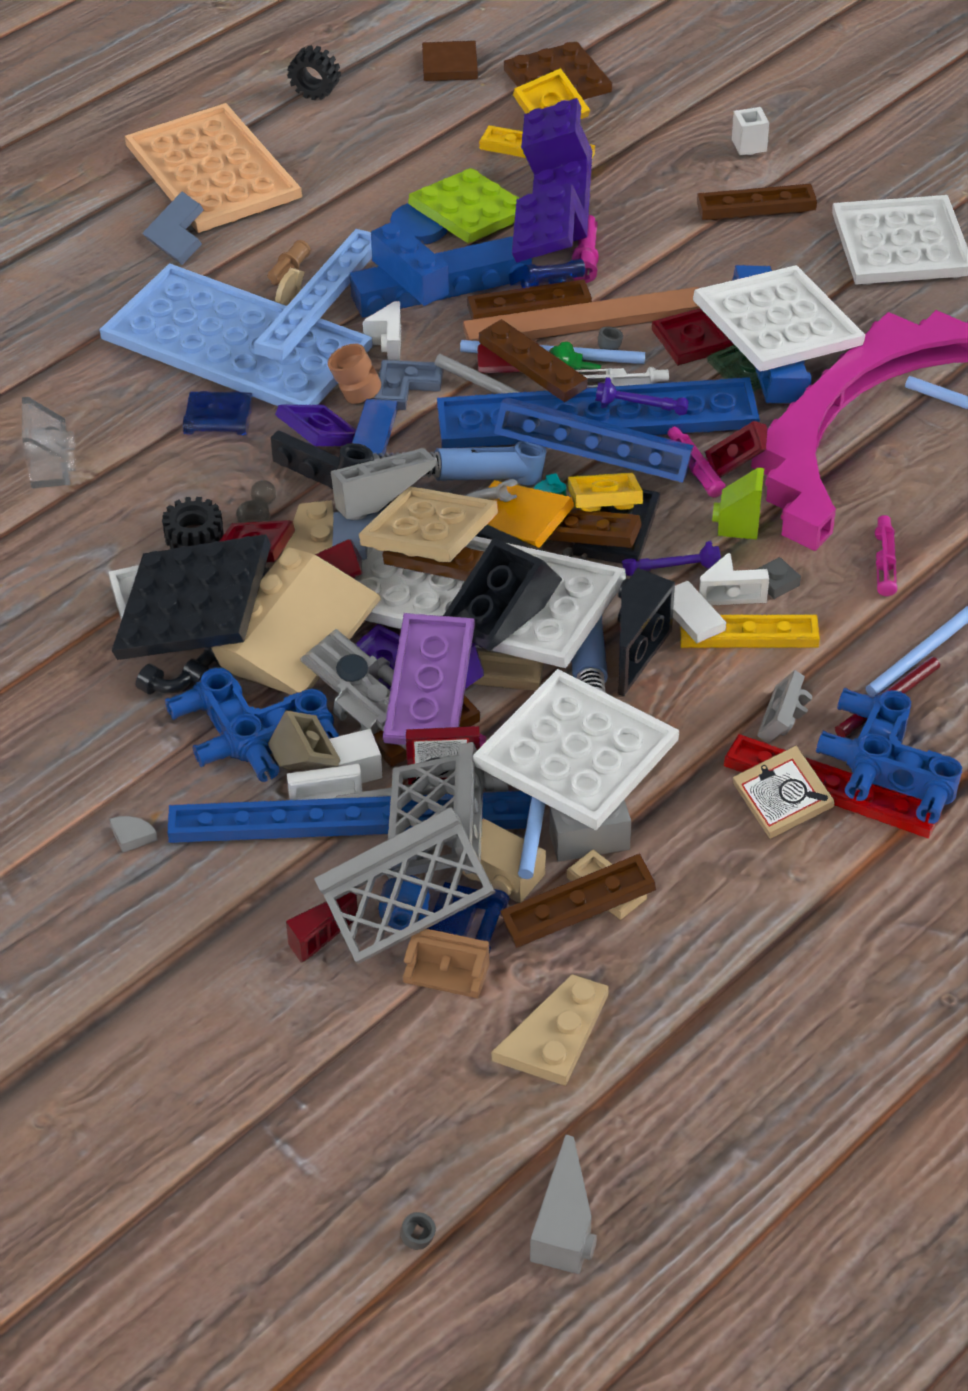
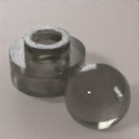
M260 480L254 483L250 491L252 500L242 503L237 509L238 523L271 521L268 505L273 503L277 494L276 488L271 482Z

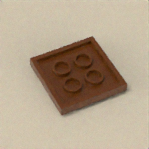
M577 41L567 42L564 45L549 49L544 48L538 52L526 55H517L514 58L504 60V71L517 87L561 68L583 100L612 92V82Z

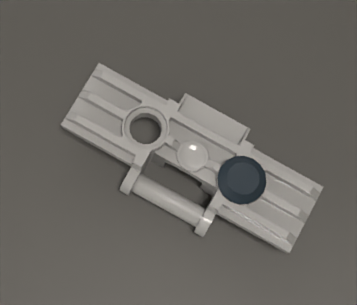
M335 629L301 657L300 660L339 693L334 700L333 713L341 721L346 719L348 712L361 723V731L371 729L372 734H375L378 728L384 731L391 691L378 680L382 678L392 686L394 670L390 667V662L387 659L381 657L377 660L373 655L371 657L368 656L340 631ZM399 744L406 750V745Z

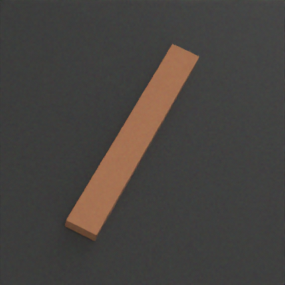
M699 287L463 321V330L467 340L479 341V332L502 319L528 338L537 339L598 330L602 327H618L652 322L700 308L693 301L694 291L699 289Z

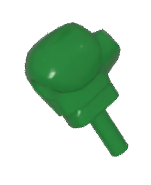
M561 342L558 346H554L549 350L551 354L574 370L601 369L600 364L582 361L583 354L575 352L570 342Z

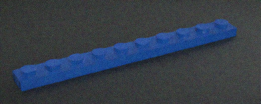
M523 791L484 792L482 819L484 818L503 829H525L532 796ZM445 794L436 803L444 806L454 796ZM391 796L169 805L168 840L169 843L388 834ZM411 800L401 810L408 813L418 802ZM428 809L418 820L423 822L436 812ZM410 825V826H409L408 828H406L404 831H406V830L412 828L413 826Z

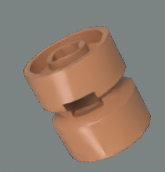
M348 344L337 349L331 354L327 364L334 379L339 383V388L344 398L352 404H359L365 402L366 399L373 398L379 392L382 385L376 370L371 365L372 362L366 350L360 344Z

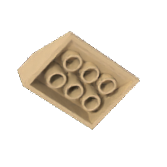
M287 547L261 579L245 641L214 646L211 649L221 668L228 670L232 675L291 695L300 693L304 690L312 689L320 678L303 664L300 658L335 629L350 640L381 598L378 593L318 556Z

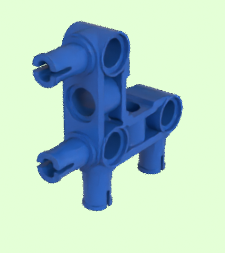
M224 668L209 669L202 675L201 681L193 686V689L165 699L166 708L172 720L198 710L206 711L220 736L192 746L196 761L199 762L200 767L230 756V758L249 762L261 782L268 781L264 773L265 771L270 779L275 778L279 773L278 765L270 756L273 753L268 746V742L285 710L316 715L329 739L339 737L333 726V715L327 707L326 695L322 691L317 689L304 690L285 697L282 702L263 709H254L253 706L249 707L245 701L238 681Z
M844 688L837 709L865 717L867 721L859 737L854 738V740L827 733V731L823 730L818 740L816 753H822L847 762L846 765L853 772L845 787V793L849 798L853 799L856 791L860 790L857 800H865L871 785L875 784L922 799L916 810L918 819L924 822L927 814L931 813L928 823L935 824L938 822L944 805L950 804L956 799L962 774L960 762L950 756H944L930 750L925 752L902 744L911 708V700L906 694L892 690L873 697Z

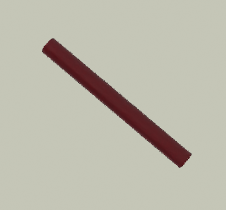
M930 657L884 692L894 690L905 694L940 668L939 660L935 657ZM857 714L851 715L835 727L837 736L847 737L866 723L867 718Z

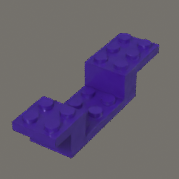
M578 98L569 101L562 100L553 106L543 109L537 108L524 114L521 148L532 169L534 180L532 194H527L516 200L512 255L516 263L572 247L573 241L587 238L592 149L580 124L581 105Z

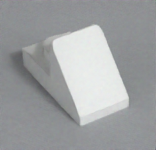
M400 301L392 302L363 321V334L372 337V345H381V352H387L388 360L400 361Z
M728 553L700 577L699 593L710 605L767 603L768 570L733 571L731 554Z

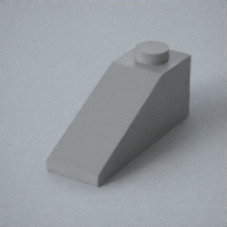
M424 448L333 470L331 471L335 508L346 519L351 520L363 519L367 514L378 512L436 466V459Z
M565 1135L530 1239V1261L580 1274L584 1259L591 1260L593 1257L597 1235L591 1234V1212L573 1136Z

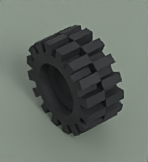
M312 45L306 49L303 47L290 62L287 69L289 71L287 77L292 79L290 81L291 87L296 85L295 91L298 94L302 91L304 92V98L307 99L311 95V100L315 101L318 97L320 100L328 97L341 76V72L338 71L340 69L339 63L334 64L336 60L334 55L331 58L328 57L329 51L325 49L324 52H321V47L316 46L314 50ZM306 67L315 69L322 79L313 77Z
M196 496L195 501H191V497H185L184 503L178 499L174 501L175 507L169 505L166 508L167 512H163L164 538L166 545H170V549L220 541L224 535L221 510H219V506L216 503L212 505V500L206 499L203 502L202 497ZM190 525H201L196 528H185Z

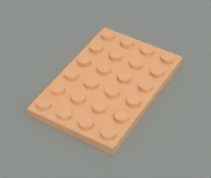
M227 103L125 136L126 146L171 201L181 192H184L202 206L203 212L191 223L197 233L209 231L220 225L235 222L241 218L302 198L301 187Z

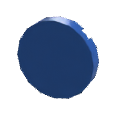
M408 203L398 207L390 218V223L396 220L419 241H423V244H431L438 241L447 233V229Z

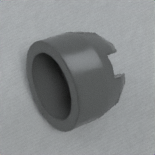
M602 327L599 331L597 344L600 349L618 350L624 335L614 327Z
M421 1212L409 1214L404 1219L400 1229L403 1244L413 1250L426 1248L432 1242L436 1232V1226L432 1218ZM419 1225L424 1230L419 1238L415 1239L411 1236L416 1226Z

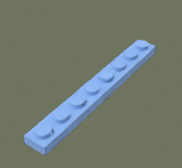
M355 229L255 341L254 354L283 361L350 284V273L362 270L371 260V232Z

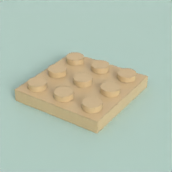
M410 486L359 533L360 545L372 547L378 551L388 550L404 553L411 557L420 556L431 558L438 562H451L498 513L497 501Z

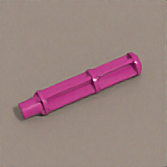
M672 427L669 429L668 436L671 440L694 445L687 434H683L679 428ZM694 445L689 469L707 491L708 495L712 498H717L722 495V489L726 485Z
M882 515L877 519L878 526L875 529V537L882 541L883 547L882 550L876 553L877 591L880 595L889 597L898 590L895 530L891 526V518L887 515ZM879 569L884 571V581L882 582L879 580ZM894 569V581L890 580L889 570Z

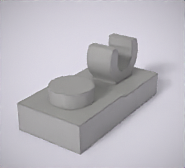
M796 670L777 684L772 693L757 735L768 744L780 734L785 736L793 727L795 718L800 719L808 712L804 705L812 700V695L808 691L801 689L805 676Z

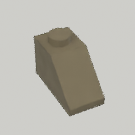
M285 710L268 742V746L279 767L288 770L299 769L309 771L338 766L341 760L317 716Z

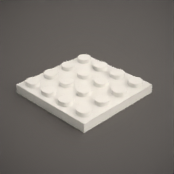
M948 195L833 203L832 214L855 284L968 276V247Z
M797 265L695 289L693 301L760 372L861 346L866 336Z
M557 669L473 755V761L477 768L597 830L678 741L679 730Z

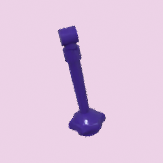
M606 377L605 383L598 382L595 401L601 402V408H606L614 399L660 407L662 410H675V413L678 415H685L689 401L683 397L673 400V398L668 397L659 398L616 391L609 377Z
M707 541L699 554L658 559L645 558L639 559V561L625 559L622 563L626 576H632L637 568L649 572L651 569L699 562L709 570L721 559L719 546H712V541Z

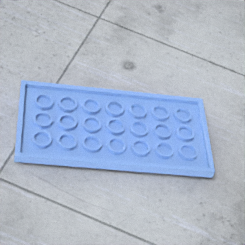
M170 263L99 329L101 339L276 406L281 404L318 405L338 384L327 365L331 354L348 344H360L366 352L373 347L372 337L320 318L283 361L271 360L266 356L254 354L255 341L287 306Z

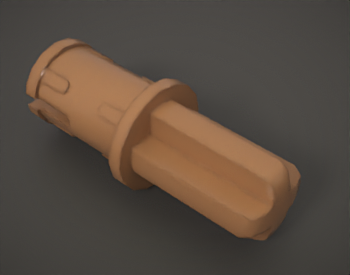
M297 240L287 252L279 256L277 264L267 275L268 279L271 280V284L275 286L280 284V281L289 271L290 267L300 268V264L311 254V248L307 242Z

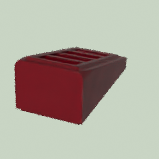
M350 892L336 899L342 913L356 916L358 911L357 894ZM327 901L286 921L288 945L301 963L312 957L341 932ZM346 920L348 926L353 922Z

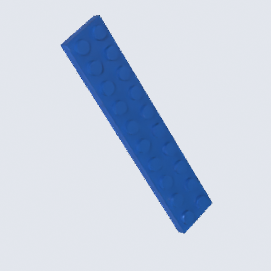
M750 377L615 386L616 391L659 398L668 397L673 398V400L681 397L686 398L689 404L685 415H678L675 413V410H662L660 407L614 399L606 408H601V402L595 401L597 387L587 388L565 403L549 391L437 398L442 448L513 445L520 442L517 439L494 434L501 402L507 397L651 435L668 434L669 429L672 427L679 428L682 433L740 430L753 421L759 422L760 418Z

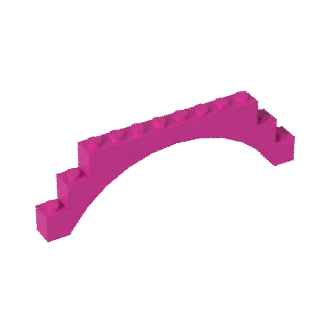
M935 310L918 325L887 312L879 321H875L871 325L869 331L865 334L863 345L850 348L846 353L843 352L837 362L830 369H825L820 379L813 385H809L804 394L796 402H792L779 419L776 418L772 421L767 431L766 450L752 458L751 468H764V474L767 475L765 481L767 486L766 501L783 509L781 513V520L783 521L782 536L816 551L833 533L836 508L820 479L816 451L826 428L841 409L864 391L890 378L920 368L968 362V321L965 323Z

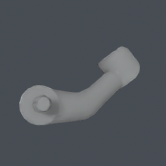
M509 479L500 483L497 487L478 490L464 496L487 500L499 498L501 501L508 502L515 499L517 495L508 493L507 486H515L518 483L515 479Z

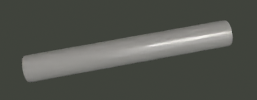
M439 354L435 360L436 366L495 394L520 392L442 354Z

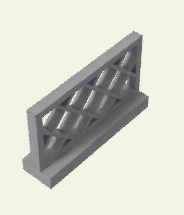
M474 742L460 744L459 755L393 768L388 840L402 833L410 825L415 826L422 821L418 820V818L428 809L436 812L431 816L433 817L452 807L458 815L481 862L484 771L477 768L474 764L473 755L477 752ZM455 769L447 779L442 780L438 778L443 771ZM420 777L409 788L403 785V779ZM430 783L436 786L426 797L419 794ZM447 792L454 796L444 806L436 803ZM411 800L418 802L408 813L401 810ZM457 836L444 843L452 848V854L440 856L441 858L459 863L464 847ZM435 848L427 853L433 855ZM421 857L411 860L405 875L426 873L431 860ZM467 857L465 865L473 867L469 857ZM437 863L435 871L451 867ZM401 866L392 871L399 873Z
M452 807L314 878L357 964L496 893L458 815ZM458 836L464 847L459 863L441 858L440 854L444 843ZM435 848L433 855L427 853ZM417 857L431 860L424 881L405 875L410 861ZM467 857H469L473 867L465 865ZM437 863L457 868L450 889L431 883ZM401 866L399 873L392 871ZM463 871L478 875L483 885V888L470 895L456 891ZM382 875L397 878L390 899L371 893L375 880ZM403 880L422 886L415 907L396 901ZM367 884V885H366V888H365V891L360 890V889H357V888H359V887H361V886ZM428 889L448 894L443 909L435 913L422 909ZM350 892L361 895L362 899L356 916L342 913L336 899ZM454 896H455V897H458V898H462V899H460V900H458V901L452 903ZM369 898L388 904L381 925L362 919ZM394 906L413 912L409 926L400 931L387 927ZM420 914H421V915H424V916H427V917L421 919L420 921H418V918H419V915H420ZM346 920L353 921L351 930ZM360 924L378 929L375 943L360 951L355 941ZM385 932L393 934L383 939Z

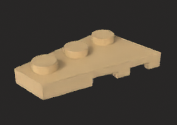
M332 500L299 504L293 520L295 532L286 544L283 552L287 547H291L315 555L332 547L334 516Z
M572 974L491 1052L492 1061L566 1086L608 997L609 986Z

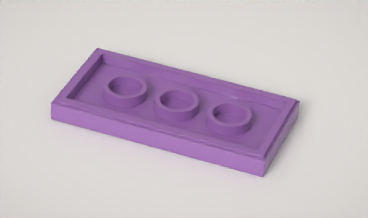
M404 613L383 733L384 743L406 745V729L459 727L475 626L473 618Z

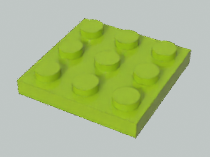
M469 168L410 193L408 204L469 244L514 224L516 200L519 197L489 180L477 170Z

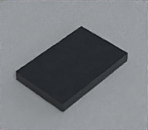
M642 489L643 504H634V507L631 509L601 506V509L598 510L600 512L640 515L642 525L632 548L574 543L573 555L623 564L622 561L625 559L639 561L660 502V492Z

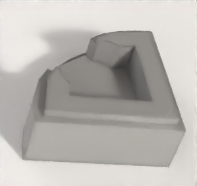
M119 816L109 819L110 827L123 853L157 841L155 829L148 822L140 818Z

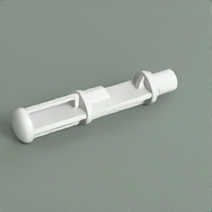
M649 367L646 373L627 374L624 368L576 370L577 372L606 371V375L583 376L587 378V382H603L606 377H609L614 386L669 382L668 369L656 370L654 367ZM587 385V388L598 387V385Z

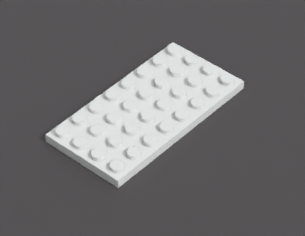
M475 536L465 547L485 551L492 540ZM509 544L544 560L562 578V581L544 609L491 651L566 668L619 591L622 582L626 579L625 569ZM368 547L367 559L362 560L363 574L353 579L378 593L381 600L365 619L366 621L401 629L404 613L443 616L465 582L384 565L382 557L384 551Z

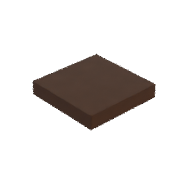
M476 41L422 42L424 81L478 79Z

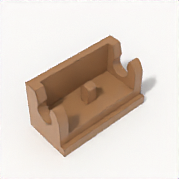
M425 929L411 936L404 957V963H407L403 975V982L479 998L489 968V942Z

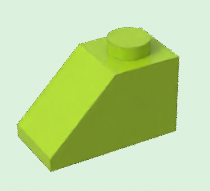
M756 468L722 489L721 503L714 502L712 522H718L717 536L757 540L764 468Z

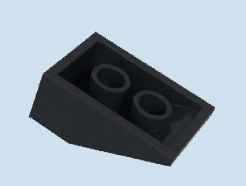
M493 537L443 616L473 618L475 626L472 643L490 652L544 609L562 581V578L544 560Z
M637 568L630 579H625L622 582L618 597L621 598V609L617 621L620 623L618 694L622 696L626 695L670 635L673 626L675 582Z

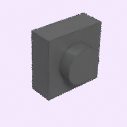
M780 557L755 569L768 570V595L773 599L800 586L801 576Z

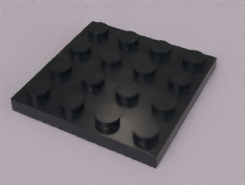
M267 535L246 536L239 539L143 553L113 644L112 652L116 659L122 660L244 642L271 546Z

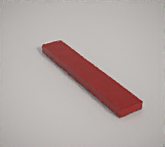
M738 734L724 758V766L744 772L786 750ZM805 757L834 799L835 806L916 835L930 838L936 823H928L931 813L927 814L924 822L918 819L916 815V810L922 799L875 784L871 785L865 800H857L860 790L856 791L853 799L849 798L845 793V787L852 773Z

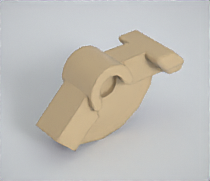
M290 267L289 271L280 281L275 302L287 306L301 291V283L305 271Z

